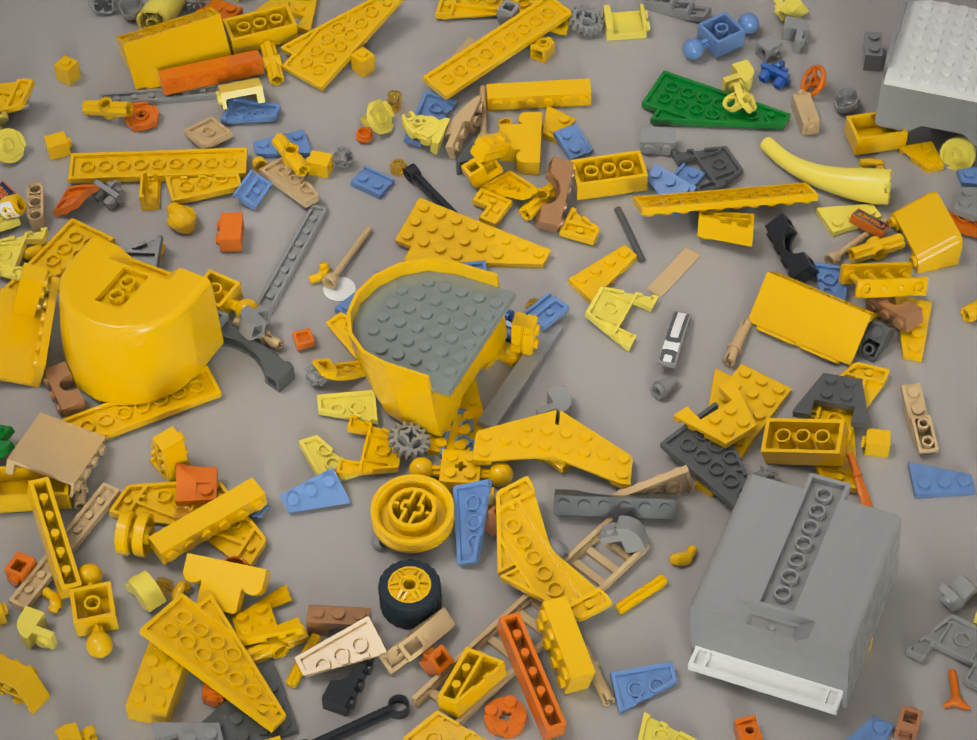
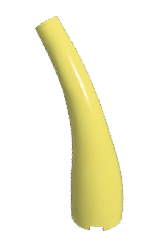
M149 0L137 15L138 27L142 29L177 18L186 4L185 0Z
M772 137L765 138L760 144V149L776 164L809 185L857 202L877 205H889L892 169L820 165L791 154Z

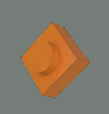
M310 328L292 332V338L297 351L315 347V340Z

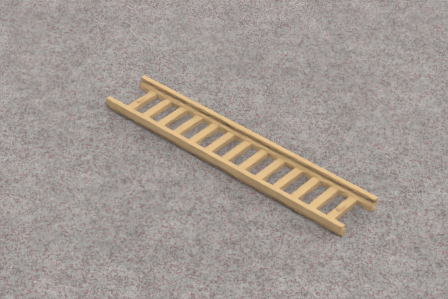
M612 517L605 519L563 558L571 567L589 578L590 581L604 592L650 548V545L647 543L646 551L635 552L632 555L631 553L626 554L625 549L616 542L603 544L626 561L620 567L595 550L593 547L598 542L601 543L599 537L602 525L615 523L612 521ZM586 554L612 575L605 580L579 559ZM523 594L467 647L482 652L481 650L489 644L509 660L503 643L496 638L499 634L497 631L499 618L520 612L524 624L542 637L541 631L536 629L535 619L524 612L529 605L539 611L542 602L527 594ZM542 640L537 645L533 643L537 654L544 649ZM465 648L453 658L454 661L441 674H436L411 697L415 707L421 706L429 697L438 704L437 696L439 692L437 690L445 684ZM513 667L508 672L506 671V676L459 718L454 717L455 721L460 725L465 723L516 675Z

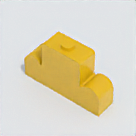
M524 112L519 115V124H500L499 131L506 133L512 144L507 149L505 157L498 160L516 162V170L520 174L540 175L543 112Z
M187 553L183 570L184 578L187 581L201 584L196 604H199L209 594H212L223 613L237 615L242 611L245 593L254 597H260L266 593L271 571L267 569Z

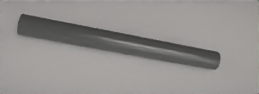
M618 206L614 211L634 253L637 255L639 263H643L646 259L621 207Z

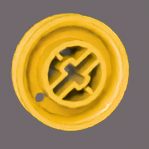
M409 474L393 478L377 490L371 502V522L375 535L384 545L399 552L420 553L431 550L446 540L454 526V502L449 490L436 479L425 475Z

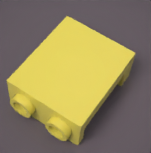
M640 4L639 11L611 12L610 5H603L606 41L647 38V31H650V22L646 21L648 20V11L644 10V4Z
M259 78L218 85L219 91H216L219 106L222 105L224 110L227 109V99L255 94L258 103L265 102Z

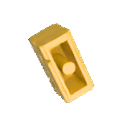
M499 131L477 137L475 145H473L470 152L481 163L505 157L507 149L510 148L512 142L506 133Z
M522 312L515 313L511 327V351L522 352V354L531 356L534 349H538L540 338L537 336H539L541 325L538 324L537 316L526 315V313Z

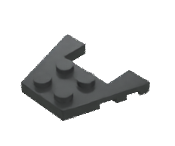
M727 146L707 147L701 151H695L694 149H687V152L671 151V156L678 166H681L682 163L687 164L696 161L700 169L705 172L709 182L696 186L698 191L723 189L743 174V168Z
M823 373L793 409V417L802 419L811 418L814 405L854 411L851 427L869 429V417L862 379Z

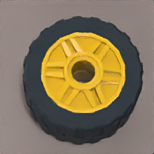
M401 560L390 565L380 576L378 583L380 609L382 610V615L395 627L407 630L414 629L441 609L440 577L429 564L420 560Z

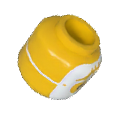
M12 194L0 199V213L4 218L13 219L21 217L25 213L26 202L20 195Z

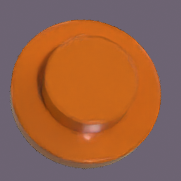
M361 127L356 132V140L358 142L367 143L373 139V132L368 127Z

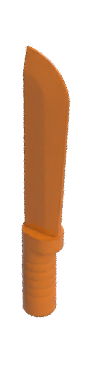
M850 453L846 457L852 470L851 475L854 479L860 502L863 505L873 507L855 455Z

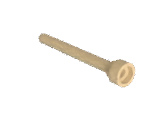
M481 85L479 87V96L482 97L485 105L486 86ZM487 105L486 111L480 120V133L477 137L488 134Z
M883 217L881 221L887 224L888 218ZM864 231L838 251H830L824 256L825 263L838 265L841 257L848 253V248L859 245L872 234Z
M370 226L364 229L334 271L327 273L322 279V283L326 288L334 289L339 282L338 276L372 232Z

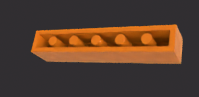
M258 50L159 70L158 76L164 95L261 75L264 74L263 59Z
M520 612L500 617L497 631L542 739L549 740L562 736L567 726Z

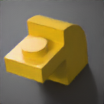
M474 157L461 165L463 174L475 188H481V185L504 172L503 167L496 159L481 164Z

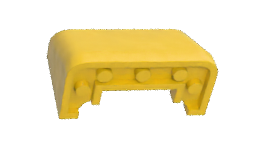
M936 191L927 193L891 213L888 223L895 231L901 229L912 250L909 262L913 264L917 274L959 264L963 246L962 236Z

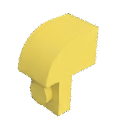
M773 0L776 3L774 5V12L784 23L786 16L802 18L809 11L801 0H785L784 2L782 0Z
M748 59L732 64L731 75L722 79L723 91L735 92L734 83L741 79L745 81L749 87L747 90L750 91L753 85L754 69Z
M145 570L140 574L132 576L127 581L128 583L124 585L129 593L136 596L142 609L148 612L153 611L167 601L158 584Z
M25 606L17 620V629L22 643L30 650L35 643L41 648L47 647L54 650L58 643L55 633L45 629L48 624L45 613Z

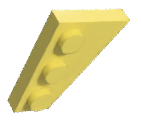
M873 204L818 207L815 212L832 237L859 228L849 222L851 214L858 208L879 220L882 217Z
M318 435L299 440V447L315 476L331 468H334L335 472L337 471L339 459L344 458L334 453L333 448ZM358 476L338 477V478H339L340 482H343V481H346V480H349V479H352V478H355V477H358Z

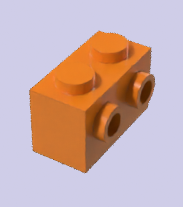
M243 212L221 213L220 220H217V231H219V234H216V245L220 246V252H242L244 237Z

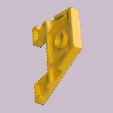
M269 0L255 10L258 11L288 3L293 17L301 20L297 25L298 32L305 34L312 30L318 0Z
M733 379L719 387V393L728 401L727 404L702 419L687 406L674 414L673 420L677 423L682 422L686 424L687 428L692 431H699L704 434L705 438L725 449L755 431L757 425Z
M350 414L347 432L366 435L360 462L339 459L336 471L337 476L350 477L398 472L401 457H398V452H391L393 447H388L389 441L387 438L390 430L385 428L381 430L372 426V422L367 420L363 422L357 419L356 415Z
M287 585L280 587L232 617L236 634L244 646L267 642L269 637L278 636L279 639L286 638L289 633L295 632L296 635L304 634L298 617L277 625L272 608L292 601Z
M438 710L403 737L404 740H488L477 735L476 732L463 727L457 721Z

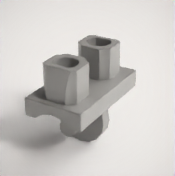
M96 179L93 184L97 185L100 190L91 194L94 200L100 202L106 197L102 203L109 210H112L116 205L122 207L125 204L120 199V194L123 191L121 189V182L113 180L112 182L108 181L105 185Z

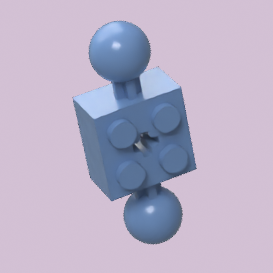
M725 11L698 24L697 38H690L684 42L682 47L683 54L690 60L700 58L705 48L716 59L744 46L745 34H753L757 31L759 19L753 13H744L739 17L737 23Z

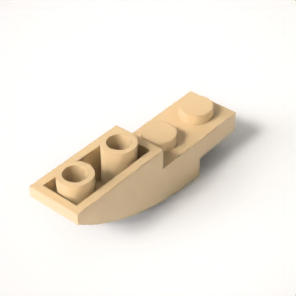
M481 96L475 97L466 104L453 118L445 132L448 140L445 148L450 159H457L459 152L462 150V145L468 137V133H475L480 125L481 117L486 111V105Z
M921 384L901 385L900 391L904 404L903 413L917 452L919 454L938 452L939 448L931 415H928Z
M442 607L412 629L408 635L387 649L389 654L379 656L378 658L388 673L392 674L404 664L411 662L456 623L445 607Z

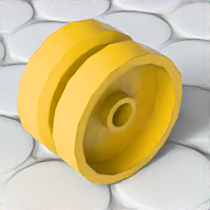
M121 511L117 520L114 546L117 554L128 556L133 552L136 557H148L151 551L148 537L155 532V519L152 513L141 512L137 516L134 511Z

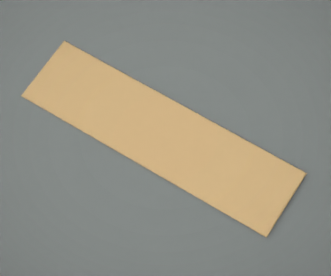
M685 247L648 286L647 290L662 297L701 255Z

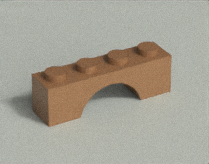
M553 156L549 162L545 179L553 185L556 198L554 202L543 204L540 207L534 227L555 233L558 228L563 226L564 218L562 214L568 206L566 197L569 196L572 188L569 183L575 174V169H573L574 162Z

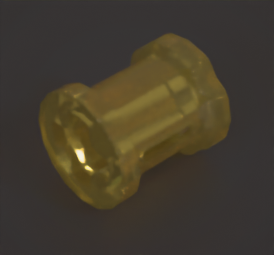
M391 90L387 93V100L393 112L397 113L401 108L402 94L399 91Z

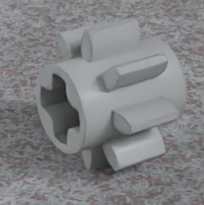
M185 0L187 11H191V13L206 5L205 0Z
M337 147L338 151H333V162L336 164V167L349 168V164L353 163L354 160L353 152L350 151V147Z
M313 364L305 369L308 372L305 375V379L311 386L314 387L316 385L319 387L328 382L325 377L320 375Z
M770 465L767 469L760 466L761 470L754 472L755 475L765 478V475L768 474L767 478L776 480V476L779 475L777 471L772 472L773 467Z

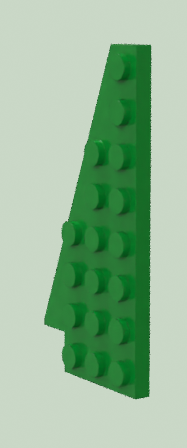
M663 70L642 102V108L655 112L651 117L650 123L660 125L784 130L791 117L790 113L756 102V111L750 114L744 108L735 112H729L724 108L723 100L731 93ZM731 100L728 103V107H732L735 104V100Z

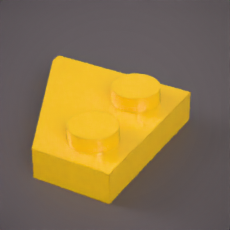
M547 106L542 138L558 144L553 136L554 132L564 127L572 126L576 123V118Z
M932 141L900 146L899 153L901 155L905 153L911 158L910 161L918 165L924 172L931 173L944 170V164Z
M571 207L559 231V236L593 246L600 234V228L591 223L587 217H581L574 207Z

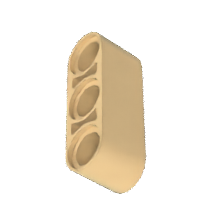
M32 182L27 186V217L31 230L39 232L41 231L40 228L46 227V197L43 185L40 182Z

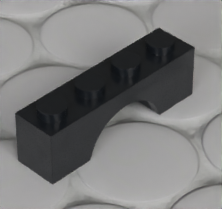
M781 213L765 225L768 231L766 235L771 242H774L775 246L773 248L778 255H781L782 259L780 261L785 268H788L789 272L787 274L789 277L805 283L819 273L813 259L805 252L792 253V242L798 232L788 217Z
M378 657L355 663L356 667L348 677L330 681L322 696L323 709L347 717L349 711L354 709L357 702L356 697L358 693H362L365 687V679L367 675H371L374 668L373 663Z

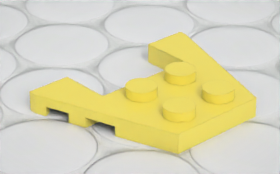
M47 227L40 228L41 231L32 233V231L25 232L24 236L15 238V236L0 239V277L19 281L23 266L19 265L24 255V250L29 244H45L49 235Z
M601 286L589 305L585 317L629 352L637 335L621 329L623 321L633 305L652 312L659 296H643V293L635 292V294L625 293L621 289Z

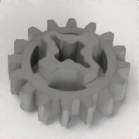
M581 4L580 8L575 6L574 9H571L572 15L568 19V25H573L571 29H576L577 34L582 32L583 36L588 34L592 37V34L598 35V32L602 31L605 21L603 20L604 16H600L601 12L595 11V7L591 9L589 5L584 7Z
M403 421L402 425L396 423L395 428H391L387 438L389 441L388 447H393L391 452H398L399 458L403 455L405 460H408L409 457L414 460L417 456L423 457L424 454H427L431 441H429L430 435L425 434L426 429L421 430L419 424L414 426L411 421L407 425Z

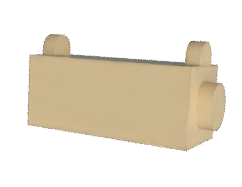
M800 89L797 94H792L791 108L802 136L818 134L820 118L810 92Z

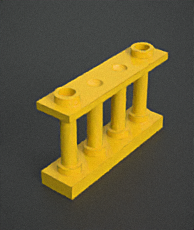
M911 262L841 264L839 282L841 284H855V298L926 296L928 277H912L913 264Z

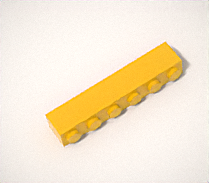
M590 78L486 84L488 111L547 108V106L570 107L591 105Z
M49 477L28 481L27 494L60 600L69 598V589L82 587V582Z
M252 477L149 536L151 549L163 565L169 561H174L178 556L191 551L200 543L210 540L219 532L227 530L238 521H242L250 514L263 509L267 505L266 494Z

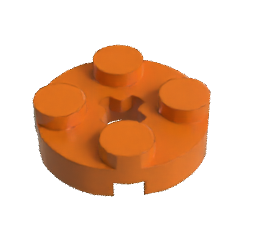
M141 101L133 103L134 113L132 117H124L126 125L132 132L145 131L158 126L159 111L154 104L152 106L148 102Z
M514 696L499 697L486 705L484 724L492 735L509 739L516 737L524 730L527 722V712L524 705L516 700ZM503 714L510 715L508 721L500 719Z

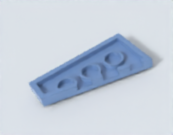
M425 90L415 115H431L441 120L452 112L457 106L458 100L452 98L445 100L439 94ZM406 133L404 143L419 148L423 145L418 139L412 140Z
M490 479L453 486L457 565L459 566L480 562L492 480Z

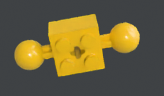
M211 269L204 275L212 284L217 310L228 314L234 310L236 316L240 319L241 310L245 306L249 305L252 309L259 307L252 299H242L241 282Z
M443 449L441 465H433L425 457L415 458L409 465V474H419L428 477L439 476V482L449 490L451 496H453L454 485L490 479L494 486L505 487L513 479V470L509 464L497 462L490 468H483V465L471 464L473 451Z
M86 563L78 569L82 587L69 589L73 622L78 637L90 635L86 641L88 653L95 658H104L113 649V640L106 631L119 629L115 597L111 581L101 583L103 573L100 567L93 563Z

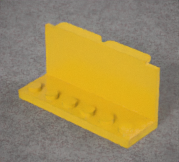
M212 7L115 37L117 44L125 52L135 90L159 88V70L231 55L221 15Z
M767 272L748 320L752 324L757 325L756 329L799 346L801 349L834 363L840 364L841 361L851 366L868 324L873 322L874 319H878L879 314L779 272Z
M52 276L51 283H47L45 289L47 297L41 299L40 311L36 310L35 317L13 313L16 291L5 288L0 289L1 381L40 387L46 366L59 277Z

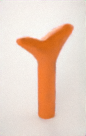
M948 670L951 698L943 704V707L950 708L955 706L963 710H970L971 707L960 696L956 670Z

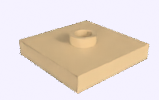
M211 116L185 129L184 135L201 149H210L232 138L233 132Z

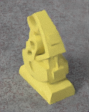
M412 111L408 113L410 118L402 114V125L408 136L412 140L418 139L424 146H430V152L437 155L445 138L450 118L439 120L431 115H415Z

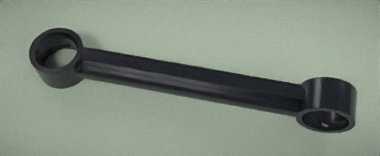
M414 163L403 168V174L407 181L411 184L415 183L433 203L457 212L421 175L419 168Z
M394 695L389 699L387 706L312 740H343L391 717L397 720L404 719L410 711L409 700L404 695ZM396 703H402L406 706L402 711L393 710L391 707Z

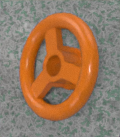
M821 65L810 67L802 77L800 89H804L805 92L810 87L815 89L810 92L811 97L822 91L826 86L825 68ZM818 70L821 72V77L817 75ZM811 74V78L809 79V82L806 84V81L809 75Z

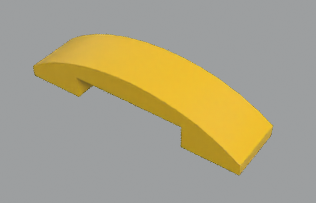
M329 358L312 361L320 375L327 379L347 381L365 377L358 360L332 363Z

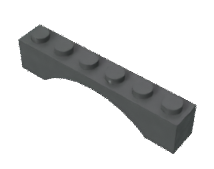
M228 322L221 328L224 340L222 346L240 350L254 359L262 369L266 384L280 393L295 379L294 366L289 361H284L277 353L271 352L262 343H258L255 340L248 341L240 334L235 325Z
M555 489L554 515L603 517L625 515L633 518L675 519L676 494L603 495L578 490Z

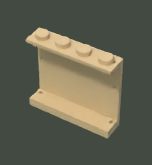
M40 412L7 458L5 473L13 476L18 467L21 466L71 485L69 497L72 498L76 491L80 492L84 479L87 480L89 478L92 467L95 468L98 464L99 457L105 454L107 445H105L106 436Z

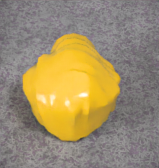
M176 202L170 203L167 207L168 226L180 234L193 233L197 223L194 209Z

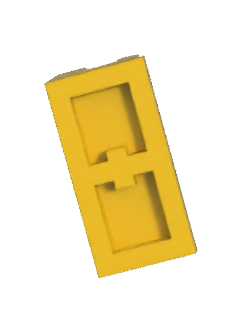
M141 171L139 190L141 210H160L161 181H159L158 174L154 172L153 178H149L146 171Z

